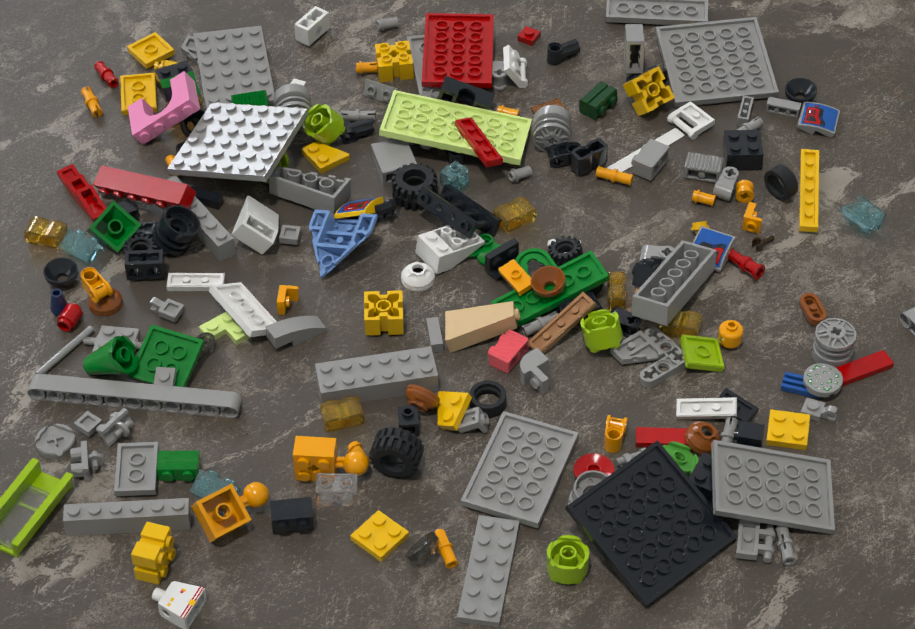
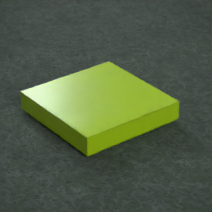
M681 335L680 344L686 368L723 372L725 367L718 338Z

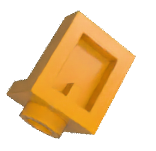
M749 202L744 214L742 230L759 234L762 219L757 218L758 212L755 211L756 203Z
M279 286L277 315H285L286 307H290V301H299L298 286Z

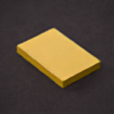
M155 73L120 76L122 115H129L128 106L141 98L153 108V113L157 112Z

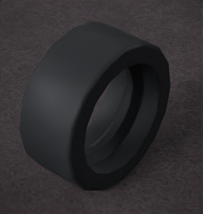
M778 164L765 173L764 182L766 188L776 199L785 201L797 193V179L794 173L785 165Z
M483 380L471 387L469 392L472 396L469 403L470 409L480 407L483 413L488 415V418L499 416L505 410L506 390L501 384L492 380ZM483 394H493L499 398V401L494 404L485 405L479 403L476 398Z

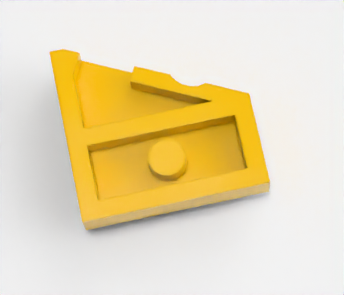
M317 141L301 148L305 158L321 174L350 160L348 153Z
M439 391L438 426L442 430L457 431L472 396L469 393Z

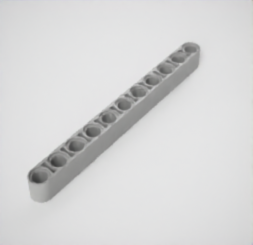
M48 374L33 375L27 392L30 398L42 401L222 418H236L242 402L240 394L230 391Z

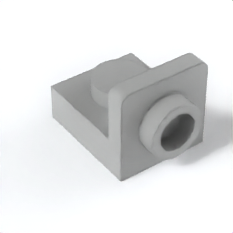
M480 407L466 410L458 428L459 432L463 433L479 428L483 434L487 433L489 425L488 415L483 413Z

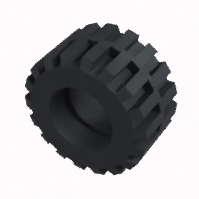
M422 163L402 165V168H397V171L393 173L392 196L398 199V206L404 207V209L422 210L424 207L416 203L421 188L426 186L438 194L437 174L428 165H422Z
M394 427L383 428L375 436L369 452V461L375 469L389 477H411L418 470L424 452V445L415 434L410 433L408 430Z

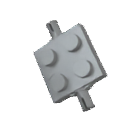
M103 325L95 338L84 337L83 339L84 345H94L92 353L116 336H126L135 345L136 350H140L143 342H138L140 336L139 329Z

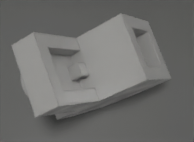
M535 348L521 359L520 381L523 386L530 383L542 395L548 392L549 378L545 374L549 372V359L538 348Z

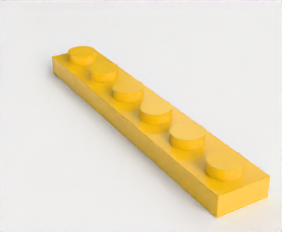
M801 149L799 231L818 232L819 150Z

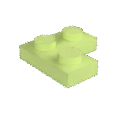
M227 312L199 326L200 333L210 343L225 334L236 345L251 338Z

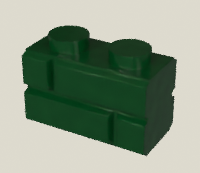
M602 81L599 82L579 100L580 113L585 116L588 115L593 120L604 116L607 109L615 106L618 101L617 89L608 86V84Z

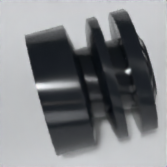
M173 205L168 207L153 230L152 237L158 248L163 249L165 253L180 255L187 251L199 232L201 224L199 218L192 210L181 205Z

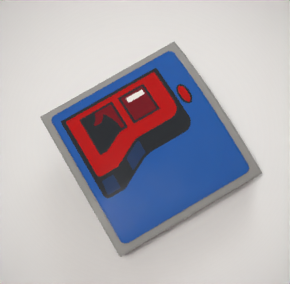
M804 102L797 128L811 135L818 131L832 138L836 131L840 110L825 104Z
M701 226L693 243L716 250V267L714 271L720 273L728 261V254L736 242V237Z

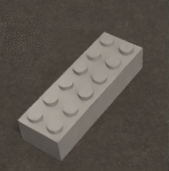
M682 240L632 296V316L667 326L715 270L716 250Z
M431 346L315 364L316 380L322 408L405 396L406 388L410 384L424 387L432 392L439 391L438 373Z

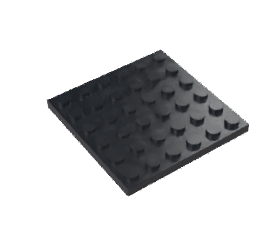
M658 440L565 508L645 608L738 537L721 516L713 515V506Z

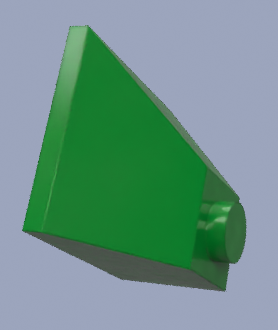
M112 201L87 232L101 244L118 253L123 245H125V241L132 237L141 224L115 201Z

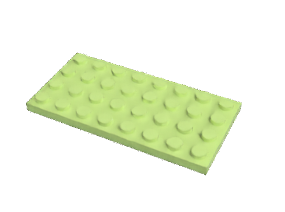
M394 90L379 130V136L478 157L455 126V120L472 117L501 155L503 162L520 165L532 119Z

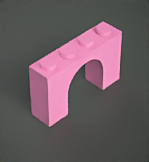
M185 71L170 80L172 98L162 112L154 115L153 108L142 98L128 106L132 136L142 145L200 110L195 81Z

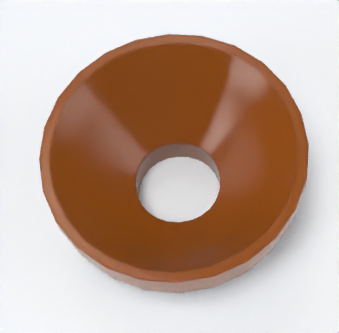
M555 266L539 268L533 273L530 280L533 291L542 297H553L559 294L564 289L566 283L564 272ZM553 284L555 288L547 291L544 289L545 286Z
M112 288L113 295L101 298L98 303H94L89 296L88 307L90 311L98 316H110L117 313L123 305L120 292Z
M410 384L406 388L405 396L409 403L408 405H417L419 412L425 413V411L433 410L440 403V398L424 387Z
M693 422L685 432V441L689 448L701 455L704 452L711 455L713 440L721 441L718 430L708 422ZM702 429H708L712 435H704Z

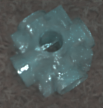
M457 161L447 165L440 171V184L443 187L445 184H450L458 190L468 183V169Z

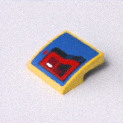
M383 197L347 202L336 211L334 218L359 216L361 213H375L374 206L384 203Z

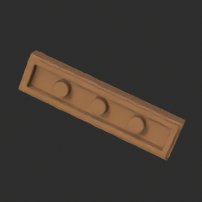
M582 292L529 340V347L532 350L538 348L545 354L577 325L583 317L588 315L597 306L596 303Z

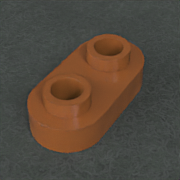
M805 293L800 297V308L810 324L817 326L826 319L827 312L817 295Z

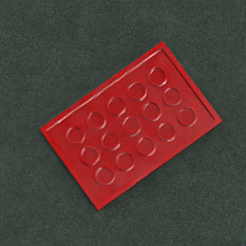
M426 13L422 87H441L446 75L478 88H492L494 14Z

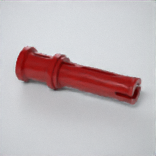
M734 249L730 250L728 260L739 266L740 271L749 273L755 280L762 277L765 271L763 264L754 262L752 257H745Z

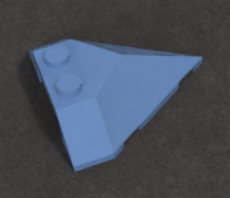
M314 210L309 223V229L313 236L312 242L317 263L320 267L321 278L325 277L349 253L369 237L376 224L377 214L361 213L359 220L335 219L331 211Z

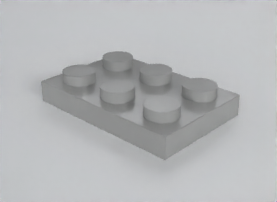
M158 442L118 443L114 484L115 496L156 495Z

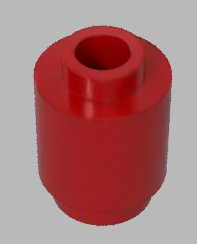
M68 303L57 318V326L65 332L74 329L83 315L81 307L75 303Z

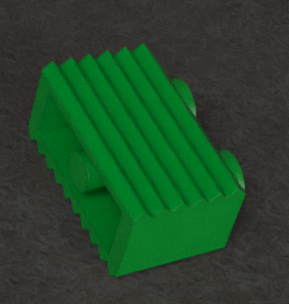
M266 90L231 95L233 104L269 106Z
M199 450L158 451V480L166 482L173 480H184L187 482L199 480L201 463Z

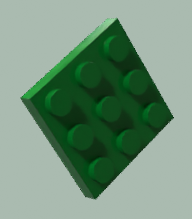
M151 324L137 355V368L129 373L128 376L130 379L139 382L154 384L156 367L176 368L175 386L187 387L205 342L202 339Z

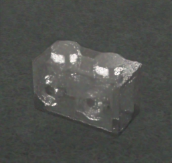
M317 473L316 505L357 506L358 474Z

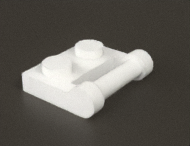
M510 45L503 47L504 71L519 88H526L528 86L525 69L527 60L520 58L517 50H513Z
M691 101L673 111L667 117L668 122L678 126L692 140L715 124V119ZM680 117L683 118L685 121H687L689 124H691L694 128L689 127L687 124H685V123H684L683 121H681L679 118H680Z

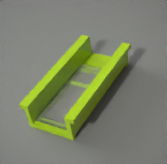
M32 458L0 498V551L16 558L19 557L20 552L65 494L73 488V474L66 472L60 480L42 472L39 460Z

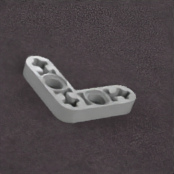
M655 327L648 328L645 331V335L660 349L663 346H668L671 349L668 351L662 350L664 357L640 372L639 382L645 388L656 386L686 367L682 349L660 329ZM659 367H666V368H668L669 370L663 372V371H660L658 368H659Z

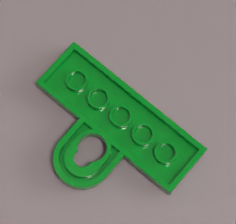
M539 248L527 249L521 252L515 259L527 274L529 269L527 265L532 260L544 266L557 267L551 256L545 250ZM590 250L558 267L564 272L566 280L565 287L559 294L553 297H542L537 295L533 289H530L519 296L515 290H512L491 301V304L513 301L515 309L518 308L520 312V320H517V327L558 307L560 303L574 299L582 292L585 293L609 281L610 277ZM549 284L544 289L551 291L555 288V285Z

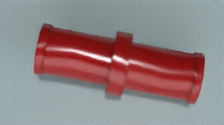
M103 61L95 63L94 69L100 74V78L106 81L111 88L117 87L119 80L114 76L111 68H107Z

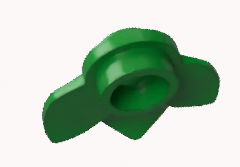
M489 234L480 235L485 244L468 256L477 257L478 262L482 265H485V255L501 246L495 243V240Z

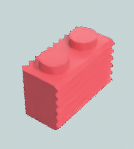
M511 329L506 334L503 333L495 346H491L488 351L489 365L508 374L529 350V338Z

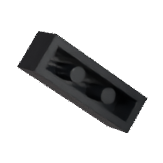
M194 186L191 187L196 191L195 197L204 206L219 210L223 205V194Z

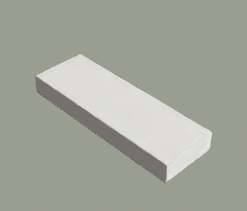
M168 273L167 291H209L211 285L225 284V273Z
M737 397L677 399V420L726 419L727 417L737 419Z

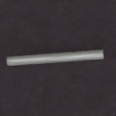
M88 326L41 366L35 374H45L76 348L83 341L84 337L91 335L94 332V328Z

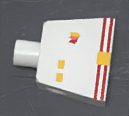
M177 581L171 582L166 591L155 588L152 594V599L158 601L160 615L182 629H189L207 601L205 588Z

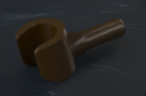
M773 235L765 239L755 237L752 239V247L756 245V250L760 252L763 250V245L775 238Z

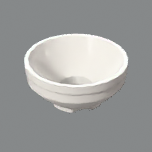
M414 262L403 269L401 282L405 288L411 291H425L433 286L435 273L431 266L422 262ZM422 268L423 271L420 273H416L413 271V269Z

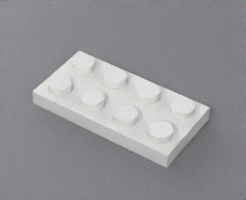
M241 282L210 286L209 292L215 300L220 303L249 337L266 335L265 326L277 322Z

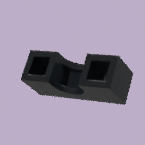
M445 75L437 99L454 103L456 101H464L469 106L490 110L495 94Z

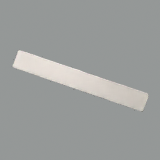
M674 128L655 140L668 146L685 135L677 128ZM641 148L610 165L607 169L613 170L615 168L623 172L632 167V158L640 152Z

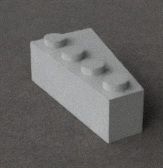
M278 166L269 177V193L316 210H328L335 214L351 196V178L340 180L336 179V176L333 175L322 177L318 176V173L315 172L304 174L301 170Z

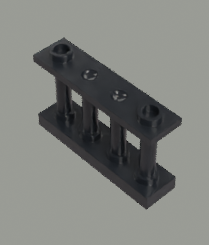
M450 184L444 185L441 194H436L426 186H422L416 203L469 239L472 238L475 229L478 228L491 236H495L502 219Z

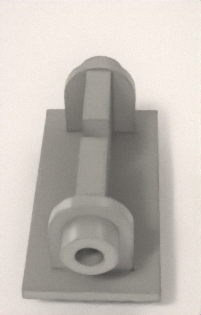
M366 79L363 95L389 103L393 91H398V88Z

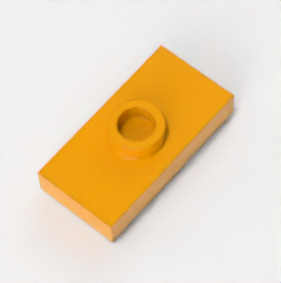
M514 259L498 269L501 276L519 296L532 289L530 276Z

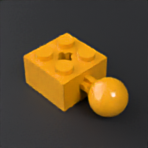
M295 437L293 449L295 480L336 483L338 468H344L351 476H360L369 467L368 457L362 451L353 450L347 453L345 457L338 456L336 438Z
M252 482L245 487L243 495L239 497L231 483L196 501L191 508L211 543L251 521L246 507H263L268 502L269 491L264 484ZM218 511H223L224 515L220 516Z

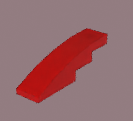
M74 164L58 170L57 176L74 200L93 221L97 220L107 207L92 184H88L83 174H79Z

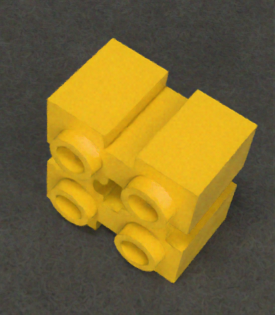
M409 41L395 42V45H389L388 43L375 44V60L377 61L379 82L393 81V78L399 77L400 80L414 79V66Z
M659 66L623 84L628 97L632 96L635 101L632 105L638 116L646 114L659 107V105L675 98L669 85H664L662 80L665 77Z
M402 290L387 291L385 295H380L379 291L364 292L365 336L381 335V331H388V335L404 334Z
M146 522L140 534L141 539L136 542L131 553L132 563L136 565L134 568L135 578L159 585L162 578H165L168 573L170 561H173L176 555V549L173 546L174 537L171 534L170 527Z

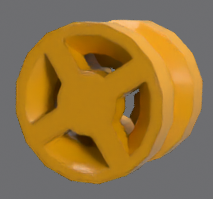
M741 180L737 182L736 199L739 202L748 203L754 199V185L751 181Z

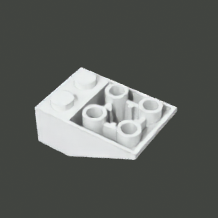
M248 195L231 235L260 254H263L275 241L278 233L279 215Z
M450 225L418 235L415 253L427 265L433 268L435 274H439L454 268L485 244V241L475 231L472 238L469 239Z

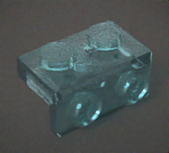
M862 195L857 196L854 204L843 205L840 210L847 220L854 222L864 232L879 230L886 218L885 212Z
M70 228L58 247L88 264L92 262L98 249L102 251L105 249V247L100 245L101 241L91 236L89 239L86 237L87 233L79 229L74 231Z
M200 469L190 492L204 498L231 483L237 492H240L241 489L235 486L237 482L227 477L224 480L218 478L220 474L209 469L208 472Z

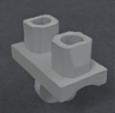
M123 408L120 412L112 413L109 418L110 421L106 424H100L96 428L99 437L103 438L106 446L110 447L121 436L128 437L130 435L129 429L134 425V422L130 419L127 409Z
M87 440L81 441V447L70 449L72 462L82 461V463L71 464L72 474L74 477L84 476L85 482L91 481L90 467L97 470L104 463L103 455L99 454L96 450L89 454Z

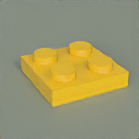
M156 32L127 46V51L146 69L154 66L155 61L160 63L162 60L175 55V50Z
M770 409L766 445L806 450L810 414Z
M378 510L354 531L350 538L351 541L382 562L409 537V531Z

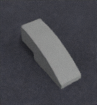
M298 316L265 326L266 337L276 349L288 343L295 346L327 331V328L317 316Z

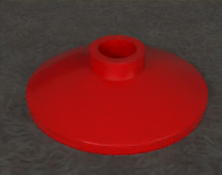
M590 453L577 459L573 472L576 479L580 474L591 470L600 471L609 476L614 472V465L606 456Z

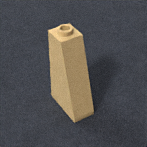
M511 301L445 311V340L449 353L506 333L509 329H516L517 320H520L519 309H515L514 302Z

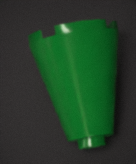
M116 336L88 355L83 361V368L89 375L129 374L135 371L138 365V356L134 354V350H136L135 345L126 336Z

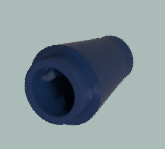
M54 289L51 291L50 310L55 316H59L68 302L61 289Z

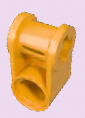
M88 267L81 271L82 287L94 303H98L101 298L107 295H113L110 284L104 280L95 268Z
M611 415L607 416L604 448L606 451L617 453L621 450L627 430V417L620 419L611 417Z

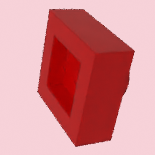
M525 26L518 34L517 41L533 46L541 37V31Z

